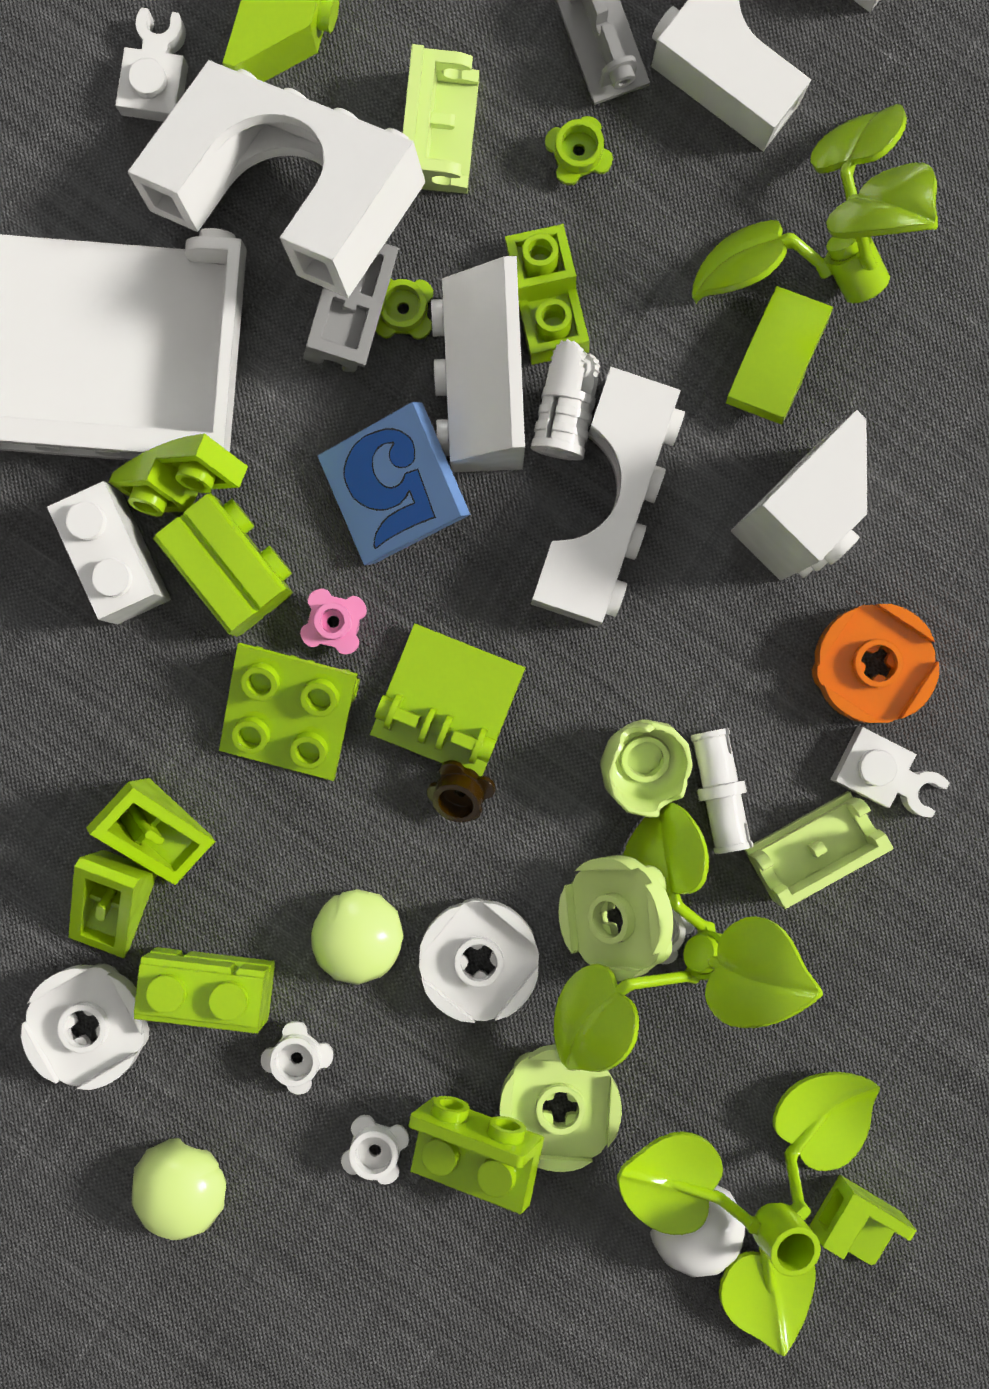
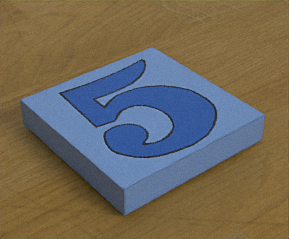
M422 402L409 403L317 455L364 565L375 564L470 515Z

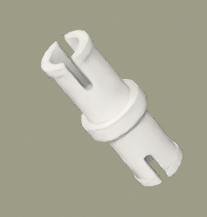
M729 728L691 735L703 788L698 789L697 793L699 801L706 802L715 846L713 848L714 854L734 852L753 847L741 796L742 793L747 792L745 780L738 782L729 738Z

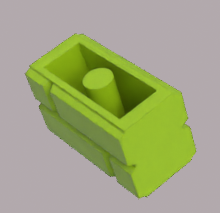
M209 493L184 511L182 516L175 518L155 534L153 539L227 633L238 637L293 594L292 590L284 582L286 578L292 575V572L270 545L263 551L257 548L246 534L255 526L232 498L223 505L217 497Z
M156 947L150 953L141 957L134 1019L258 1034L269 1017L275 961L190 951L184 955L182 950Z

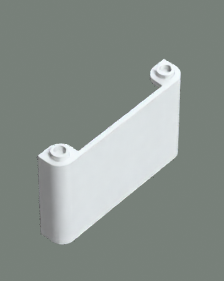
M204 228L199 231V236L186 240L185 249L0 234V450L130 461L141 453L171 440L205 433L230 452L247 253L242 239L236 238L233 233L226 230Z

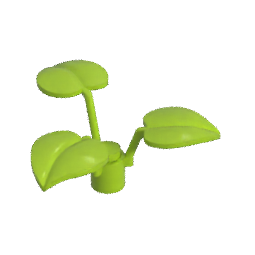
M895 104L879 112L853 118L827 133L814 147L810 158L813 168L817 173L822 174L841 169L840 176L847 200L834 209L826 221L827 228L832 237L827 242L826 248L828 253L825 258L821 257L794 233L782 235L783 229L777 220L749 225L726 237L706 257L699 268L693 284L692 298L697 304L700 299L706 296L736 291L761 281L781 264L787 249L797 251L816 268L821 279L833 275L845 300L849 303H861L881 293L888 285L890 275L872 240V236L936 230L938 228L936 210L937 180L933 169L926 163H909L888 169L868 180L860 189L859 194L856 191L853 178L856 165L870 163L884 157L903 135L907 124V116L903 106Z
M671 802L660 810L658 817H644L628 840L623 856L634 858L644 866L651 865L659 869L666 880V892L671 908L697 928L698 933L688 940L683 952L687 969L685 971L628 978L617 984L611 969L606 965L592 964L580 969L567 981L559 995L554 1015L555 1044L560 1060L567 1070L602 1072L619 1065L632 1052L637 1042L639 1030L638 1011L632 1000L625 996L636 989L684 982L697 984L700 980L707 981L705 998L713 1014L721 1022L729 1026L744 1029L765 1027L789 1019L823 996V991L806 968L793 940L777 923L757 916L746 917L734 922L721 934L716 932L713 922L702 919L684 904L680 894L694 893L704 885L709 869V855L704 836L694 819L684 808Z
M825 1072L808 1076L792 1085L782 1095L773 1115L774 1130L783 1140L790 1143L784 1157L792 1197L791 1205L769 1203L762 1206L755 1216H752L725 1194L714 1190L721 1180L723 1173L721 1158L708 1140L690 1132H673L653 1140L627 1160L617 1174V1184L624 1202L638 1219L654 1230L670 1235H684L697 1231L707 1219L710 1201L721 1206L742 1223L749 1233L753 1234V1238L759 1246V1252L749 1251L741 1253L725 1269L720 1280L719 1299L725 1313L738 1328L761 1340L781 1356H786L807 1316L816 1281L815 1265L821 1252L818 1237L804 1221L810 1215L811 1209L804 1202L797 1159L799 1156L809 1168L814 1170L828 1171L839 1169L848 1164L860 1151L870 1129L873 1105L880 1087L872 1080L856 1074Z

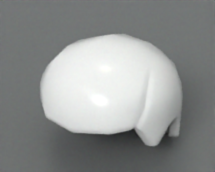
M718 1185L714 1188V1190L722 1192L736 1203L730 1191ZM709 1201L707 1219L697 1231L684 1235H670L652 1229L650 1235L655 1248L668 1266L691 1277H703L719 1274L737 1259L744 1240L745 1226L721 1206Z

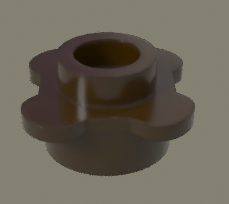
M445 761L440 767L441 777L438 782L431 783L427 789V796L432 801L435 810L442 817L453 822L462 823L479 818L482 813L481 804L485 799L492 798L495 793L496 787L494 782L487 776H479L474 770L464 767L458 761Z

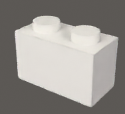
M102 481L47 507L98 620L118 625L171 600L122 492Z

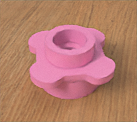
M326 589L313 591L308 598V604L311 608L309 620L300 631L303 642L309 647H317L320 644L332 646L343 655L356 651L359 646V639L357 637L360 626L359 620L364 618L367 613L364 601L357 596H351L348 599L334 597ZM332 616L339 618V625L334 628L328 624V620Z

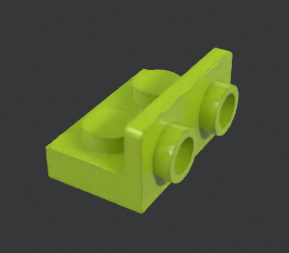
M434 1096L411 1113L408 1126L419 1132L410 1172L518 1214H522L530 1206L544 1136L526 1130V1126L514 1118L505 1116L490 1117L470 1110L468 1103L451 1096Z

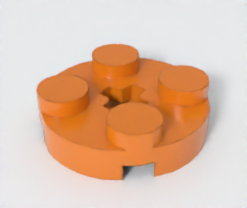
M894 604L862 605L840 614L825 628L816 645L812 677L828 704L841 715L861 723H889L914 714L931 697L939 678V661L935 662V650L931 643L935 641L927 625L918 616L903 607ZM881 648L887 653L884 663L891 669L886 677L876 674L870 679L864 674L866 665L862 662V657L865 652L873 654Z

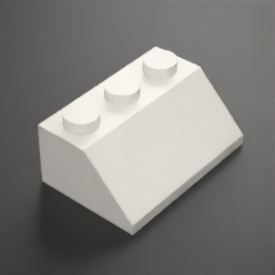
M503 256L442 278L443 299H431L433 337H445V359H434L435 395L447 396L448 419L436 420L437 438L445 456H450L452 473L523 469L525 434L517 256Z
M858 410L852 413L815 445L731 530L780 581L796 573L805 578L813 570L818 572L827 563L830 565L834 564L860 538L852 529L867 515L866 418Z

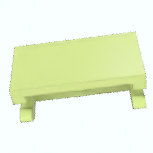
M412 44L403 134L414 141L425 179L422 189L468 194L480 78L479 70L472 69L473 57L466 53L424 48V45Z
M847 791L753 843L752 848L744 849L773 902L787 909L894 849L887 835L880 829L877 830L871 823L867 815L871 809L864 800L853 797L851 792Z

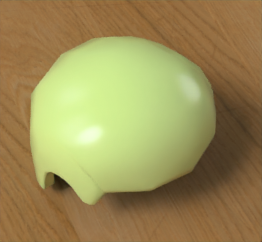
M638 720L618 730L608 740L600 760L604 787L607 792L627 813L649 818L658 817L660 810L664 806L684 797L687 779L693 766L689 744L671 725L651 720Z
M356 889L333 896L323 906L314 921L311 944L318 965L334 980L360 985L380 978L390 970L399 956L404 934L398 911L380 894Z
M180 1138L169 1139L149 1148L134 1168L132 1206L143 1226L148 1231L169 1240H182L205 1232L224 1209L226 1179L223 1171L219 1168L218 1162L208 1150L190 1147L182 1142Z

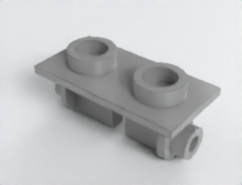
M556 0L594 105L650 85L620 0Z

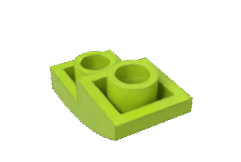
M564 224L505 236L508 256H517L519 313L531 365L552 361L553 350L556 349V344L561 343V340L566 341V339H569L571 342L575 341L586 353H589L590 341L576 289V272Z
M777 286L744 356L728 394L726 404L782 425L804 379L808 364L828 324L833 306Z
M203 433L174 439L141 453L116 469L108 483L129 496L128 503L134 509L150 516L160 517L164 512L186 511L194 504L198 492L210 493L212 489L240 488L248 466Z

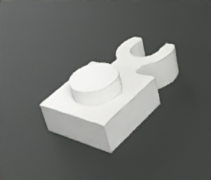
M141 7L136 17V29L143 42L142 49L124 47L115 106L122 116L164 122L185 91L188 64L183 55H176L174 53L183 46L186 38V29L180 14L172 12L168 30L161 34L153 33L154 19L148 8Z
M864 727L856 728L830 779L886 808H890L896 795H899L902 804L909 812L929 818L933 817L935 810L924 806L918 798L919 789L926 783L939 789H947L950 784L945 777L936 772L910 771L909 769L917 754Z

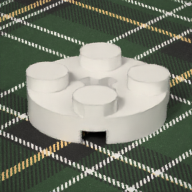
M470 898L462 903L448 907L431 922L420 945L419 969L427 996L439 1010L461 1022L475 1023V1020L488 1021L494 1018L496 1021L508 1017L521 1008L535 988L538 978L539 951L533 932L523 917L512 908L497 901ZM484 945L489 947L493 951L490 956V961L495 966L493 971L489 974L483 970L477 971L474 975L467 973L465 968L468 964V958L463 954L464 951L469 947L479 950Z
M100 963L97 965H75L52 975L35 989L28 1002L30 1005L26 1012V1021L22 1023L21 1040L25 1054L36 1071L44 1078L56 1084L61 1081L67 1085L78 1086L76 1089L82 1090L103 1087L125 1073L136 1061L142 1047L146 1044L150 1030L146 1020L134 1019L137 989L134 984L125 976L119 974L114 967ZM83 1011L87 1016L94 1015L99 1022V1026L95 1029L98 1036L97 1040L91 1042L86 1034L75 1037L71 1030V1027L78 1022L75 1012Z

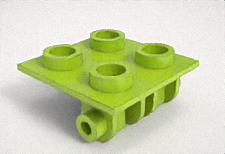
M414 623L386 695L382 696L374 716L376 720L370 735L440 763L448 760L458 761L464 767L474 770L479 776H483L526 667Z
M238 643L219 751L334 781L351 702L355 701L360 679L357 678V673L350 672L347 669L342 670L315 663L313 660L300 659L294 655L289 656L266 650L260 646L255 647Z

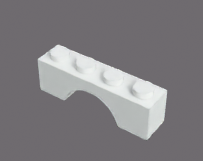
M610 367L588 438L605 453L613 468L616 479L614 507L608 518L590 533L574 539L551 542L531 605L597 627L603 623L605 614L613 617L617 616L627 587L626 582L617 580L624 557L635 560L647 527L637 523L643 501L655 502L666 471L665 468L656 466L662 444L674 445L684 418L685 411L675 408L681 390Z

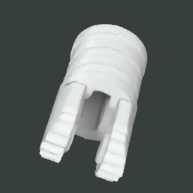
M566 339V341L561 340L560 344H556V349L553 350L552 362L549 364L545 387L541 395L542 403L539 405V417L535 424V436L532 439L531 449L537 453L554 458L583 460L585 454L584 447L589 435L588 428L592 421L591 413L596 402L595 393L600 365L598 364L599 360L591 353L587 354L575 341L571 342L569 339Z

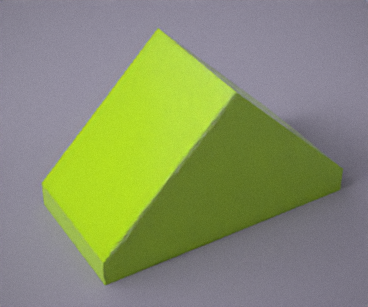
M150 778L129 781L86 827L89 834L174 885L181 880L216 842L210 833Z
M106 850L80 857L74 866L68 938L125 958L132 944L157 874L133 860Z

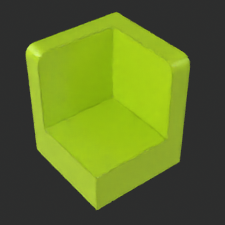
M842 1175L838 1176L809 1225L823 1248L843 1260L849 1252L869 1265L877 1263L894 1232L911 1241L917 1231L900 1210Z

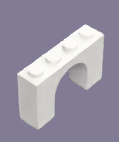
M687 0L680 10L672 6L661 18L652 35V39L657 44L651 67L763 152L797 109L811 82L809 77L766 46L751 32L743 18L739 0ZM880 0L854 1L868 12H871Z
M208 60L128 170L129 176L148 209L157 215L198 232L232 183L248 168L261 161L280 156H298L313 160L323 166L321 175L311 193L280 236V239L297 276L349 298L425 184L414 141L396 129L387 128L384 130L359 120L343 108L331 109L311 101L292 88L281 89L258 80L244 69L235 71Z

